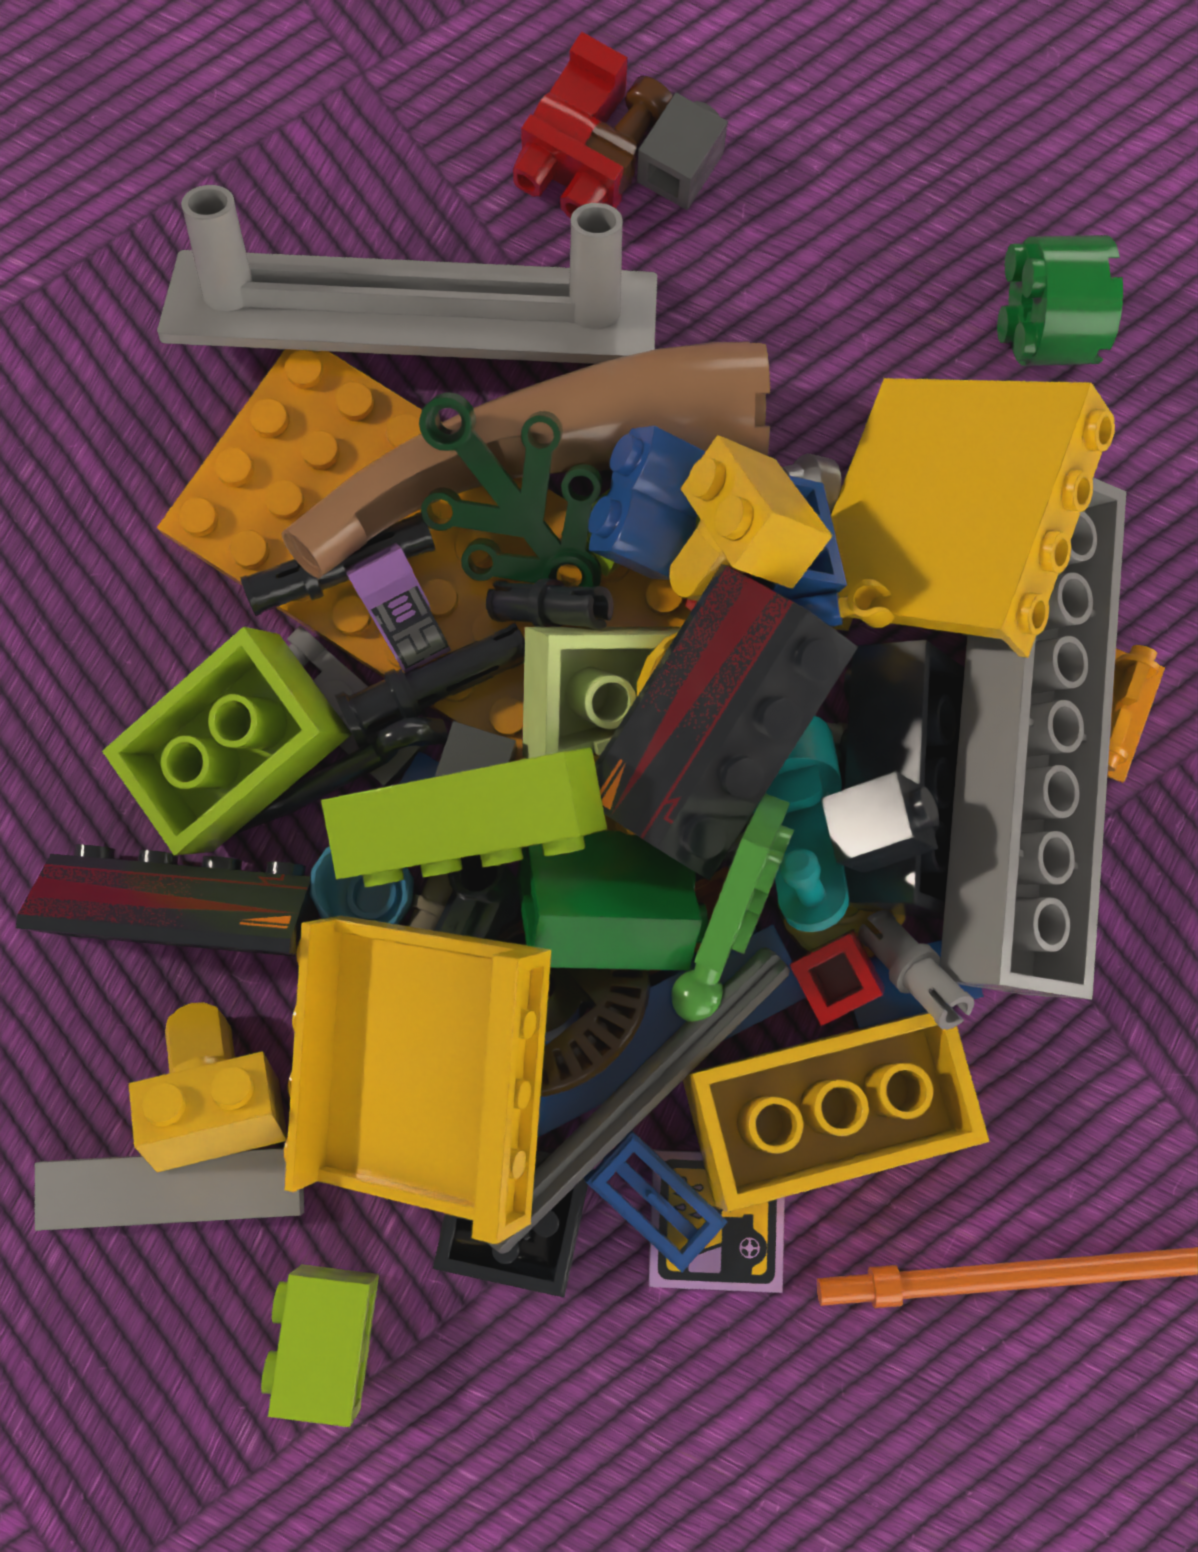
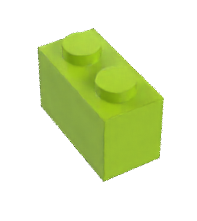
M301 1264L289 1274L288 1282L280 1281L278 1283L272 1307V1323L281 1324L278 1350H270L268 1352L261 1382L262 1393L271 1394L268 1417L350 1427L361 1408L379 1274Z

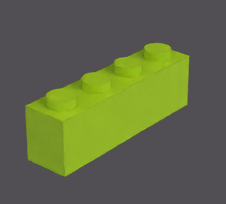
M592 747L563 751L321 800L336 880L362 875L365 887L404 880L402 868L420 865L422 877L463 870L461 858L480 854L482 867L522 860L521 847L542 843L544 856L585 849L584 835L607 829Z

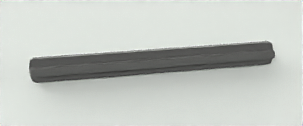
M767 947L760 948L723 985L724 989L720 1005L711 1016L699 1021H686L535 1170L531 1224L497 1245L489 1243L492 1248L501 1254L507 1253L788 977L790 972L788 966L773 950Z

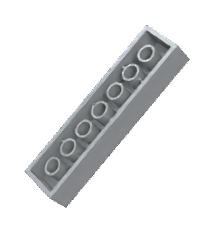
M1093 478V494L1090 504L1085 511L1080 513L1071 538V555L1068 565L1063 572L1058 574L1050 596L1047 624L1044 630L1039 635H1036L1029 657H1019L1003 639L967 634L940 967L959 985L1029 996L1092 1000L1126 507V491L1096 478Z

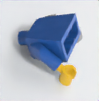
M809 453L800 456L794 464L782 467V469L833 536L793 589L752 575L751 579L768 586L772 591L807 609L830 627L842 625L843 617L854 615L873 628H882L889 625L895 617L890 610L884 607L868 609L874 599L892 595L878 581L863 579L851 588L847 597L839 596V592L847 586L830 512L838 499L841 489L840 468L833 459Z

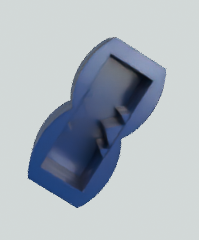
M655 425L632 428L629 434L624 435L617 442L612 452L610 468L613 474L610 491L607 496L602 497L596 503L591 512L588 522V528L591 532L589 551L648 578L670 580V566L694 533L696 518L698 517L680 488L689 477L694 464L702 458L705 451Z

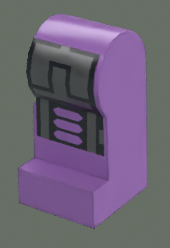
M396 542L345 568L347 576L404 673L417 667L419 668L451 651L430 611V604L407 558Z

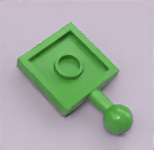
M766 793L764 794L737 849L694 961L696 966L694 970L682 974L673 985L671 992L672 1005L676 1013L687 1022L706 1019L717 1010L721 1003L724 989L720 982V977L731 949L742 954L746 951L794 831L782 825L790 805L789 802Z

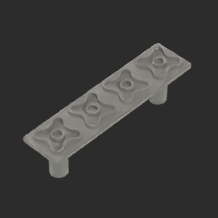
M204 185L190 190L185 194L181 202L192 250H181L178 253L157 329L160 341L167 344L598 364L654 350L657 274L648 271L622 270V215L614 207L603 203L585 204L573 212L571 216L570 268L246 253L232 193L221 186Z

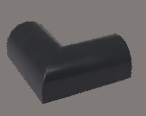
M537 1146L535 1170L556 1149ZM583 1178L512 1249L504 1254L496 1251L487 1242L472 1239L473 1220L445 1213L433 1269L565 1298L588 1184Z

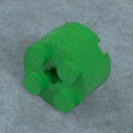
M1030 236L1023 243L1010 244L1008 246L1005 256L1006 280L1010 282L1008 306H1002L999 310L997 334L1000 343H1011L1013 354L1020 365L1099 364L1103 359L1097 354L1098 351L1111 350L1118 333L1122 313L1123 277H1110L1108 258H1120L1118 247L1110 236Z

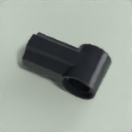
M480 854L462 857L463 870L448 874L449 883L453 891L434 931L496 940L501 927L514 920L521 911L517 879L507 863L482 867Z

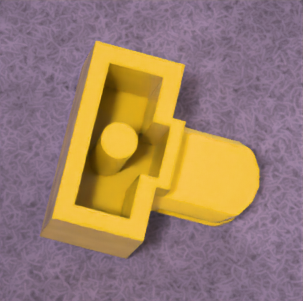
M717 435L702 458L694 464L689 477L680 488L701 521L670 566V583L673 591L678 596L698 602L719 567L727 565L741 574L746 572L793 589L833 535L776 459Z
M204 1002L190 1003L180 1007L170 1015L165 1028L169 1074L128 1083L134 1147L156 1172H162L286 1141L287 1131L279 1079L263 1051L235 1058L231 1026L225 1016L214 1005Z

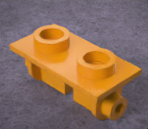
M1133 645L1130 653L1116 649L1107 777L1121 783L1125 782L1165 670V667L1155 662L1157 652L1143 645Z

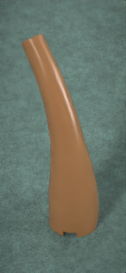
M749 341L710 342L654 349L604 361L537 383L474 407L476 415L474 430L512 479L523 477L526 447L522 443L521 430L529 416L538 411L553 413L558 417L563 427L561 441L552 453L550 474L567 473L571 467L577 464H588L598 471H612L610 459L617 442L624 435L629 434L632 428L653 425L705 452L716 436L719 435L768 456L770 426H765L766 394H770V373L766 344L750 343ZM458 414L442 422V424L451 430L461 427V417ZM537 422L531 426V435L538 443L546 444L553 440V431L548 424ZM419 434L348 478L282 532V539L298 564L313 577L321 578L367 544V541L411 513L420 510L424 499L432 490L446 487L459 494L483 485L455 450H438L429 445L422 434ZM436 499V500L432 501L431 504H433V503H435V502H437V501H439V500H442V499Z

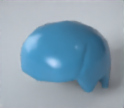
M328 847L312 868L309 895L322 919L347 916L401 925L411 909L414 878L408 867L402 868L404 880L378 886L365 887L362 875L336 880L331 850Z

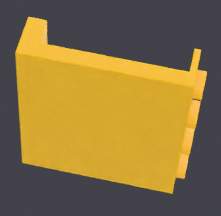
M884 378L831 514L847 586L839 592V596L847 597L851 588L857 582L863 579H873L884 585L892 595L874 599L868 609L873 607L887 608L895 615L894 620L891 622L892 624L1003 639L1019 657L1028 658L1036 635H1039L1047 624L1049 599L1058 574L1063 572L1068 565L1071 555V538L1080 513L1085 511L1090 504L1093 494V477L1102 452L1110 447L1114 437L1115 417L1093 384L1088 382ZM856 615L843 617L842 625L831 627L848 631L853 618H860Z
M335 916L303 922L301 925V939L296 953L299 971L297 1002L292 1016V1026L295 1033L292 1072L288 1081L290 1110L288 1137L284 1146V1160L286 1162L284 1190L295 1192L318 1181L473 1220L472 1239L496 1245L530 1225L551 950L347 916Z

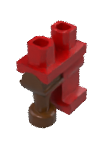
M581 32L570 49V61L550 92L541 99L533 115L530 114L521 127L522 150L513 167L515 186L533 197H540L552 179L567 188L560 197V209L569 218H571L577 208L589 203H603L616 209L622 200L621 193L633 181L636 149L648 127H654L673 97L671 92L658 80L649 76H639L626 94L628 57ZM626 94L625 104L628 112L613 128L606 124V122Z

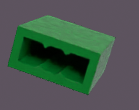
M602 830L584 835L585 849L563 854L544 856L542 843L521 848L523 859L519 860L517 882L526 945L550 949V967L647 970L690 969L696 943H702L708 927L706 905L697 902L694 892L695 871L639 836L614 830Z

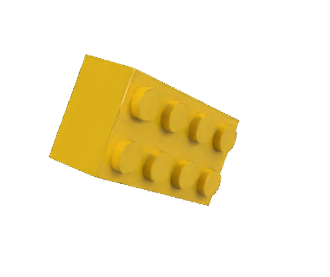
M928 1011L691 1071L683 1079L714 1206L726 1212L990 1142L958 1028L956 1026L948 1030L941 1029Z

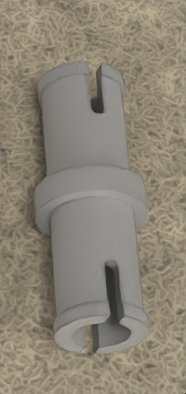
M881 910L870 915L867 919L881 933L875 935L867 925L862 924L858 931V937L861 943L867 946L890 970L889 980L900 992L911 993L929 1012L941 1029L948 1030L961 1024L964 1020L952 1007L957 1005L965 1014L969 1015L974 1007V999L968 992H964L940 967L939 955L928 944H918L896 921V918L890 911Z

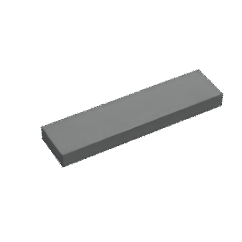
M284 1147L252 1149L162 1172H156L142 1155L40 1161L35 1163V1231L300 1216L304 1213V1188L295 1192L284 1190L286 1172Z

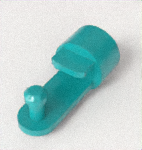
M817 716L813 717L766 791V794L790 803L782 825L794 831L776 873L775 881L779 907L785 920L795 929L805 932H817L833 926L843 917L849 904L844 866L836 863L821 800L823 797L840 792L842 781L832 731L828 724Z

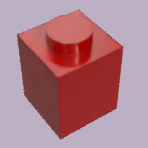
M854 928L795 958L789 964L821 1026L882 996L885 989Z

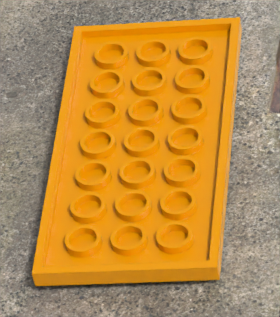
M285 349L156 528L165 537L242 586L240 577L248 576L294 559L285 546L282 532L352 475L402 443L421 434L419 419L422 409L329 351ZM523 477L513 478L514 482L521 489ZM483 486L458 494L461 500L497 505ZM548 489L544 520L561 541L568 502ZM439 500L431 504L432 511L436 516L443 519L452 517V507L445 500ZM421 509L414 513H411L405 518L415 515V513L421 512ZM428 526L436 550L408 558L407 560L430 604V611L451 649L446 654L495 634V632L513 623H516L518 630H520L525 640V627L535 626L527 622H497L492 620L486 609V596L489 589L495 590L492 584L496 581L534 583L498 577L477 581L470 578L464 572L461 564V558L470 542L478 538L493 540L500 547L502 553L537 556L525 539L518 536L454 526L448 530L439 531ZM476 550L471 553L472 561L476 566L489 568L493 565V560L487 552ZM566 564L559 568L561 577L568 582H576L582 578L581 571L575 565ZM622 565L607 577L602 574L600 586L606 587L610 591L614 607L611 620H605L606 627H682L691 613V610L685 607L687 599L678 596L673 591L670 580L651 579ZM350 580L322 590L324 597L312 601L309 595L276 607L384 678L385 672L393 668L395 671L402 669ZM562 625L561 627H582V626ZM524 664L506 670L489 680L429 706L452 722L455 721L515 740L517 744L515 761L526 759L522 756Z

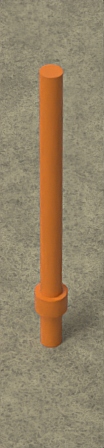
M1198 1247L899 1271L897 1265L874 1266L868 1268V1274L817 1278V1293L820 1306L871 1302L875 1309L900 1307L903 1304V1299L1191 1276L1198 1275Z

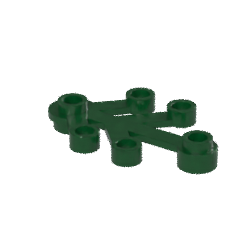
M442 393L435 396L423 408L420 414L419 427L423 438L429 445L438 450H455L497 505L461 500L460 496L452 489L440 487L432 490L421 505V516L424 522L430 528L439 531L448 530L454 526L523 537L537 555L502 553L500 547L493 540L478 538L469 543L462 555L461 564L464 572L470 578L477 581L498 577L536 583L539 579L555 578L562 581L565 586H600L602 579L600 563L597 557L586 548L589 532L588 522L592 504L598 499L602 489V478L598 470L588 464H577L571 467L565 474L561 491L563 497L568 502L561 541L544 520L552 453L557 448L563 435V427L558 417L548 411H538L530 415L521 430V439L526 447L522 487L520 489L474 430L476 415L470 402L456 393ZM452 408L456 410L461 417V427L455 430L446 428L440 421L441 409ZM537 422L548 424L553 431V440L546 444L538 443L531 435V426ZM582 475L588 477L593 483L594 491L585 496L576 494L570 485L572 478ZM442 499L448 502L452 507V517L443 519L436 516L432 511V501ZM476 550L487 552L493 560V565L489 568L476 566L472 561L471 553ZM566 564L575 565L581 571L582 578L576 582H568L561 577L559 568Z

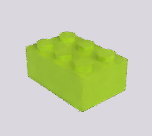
M242 627L102 752L174 855L214 852L350 737L352 733L280 634Z

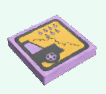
M653 1149L727 1220V1223L683 1272L650 1243L649 1287L782 1293L785 1197L726 1212L714 1206L701 1151ZM655 1171L652 1172V1187L699 1230L706 1220ZM651 1205V1223L681 1250L689 1240Z

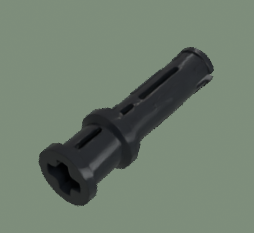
M513 623L495 632V634L470 643L406 673H403L402 669L395 671L393 668L385 672V680L351 695L342 691L336 694L335 698L358 747L361 748L368 744L369 736L380 732L389 725L406 718L423 716L421 710L434 705L436 702L489 680L506 670L524 664L525 640L520 630H518L516 623Z

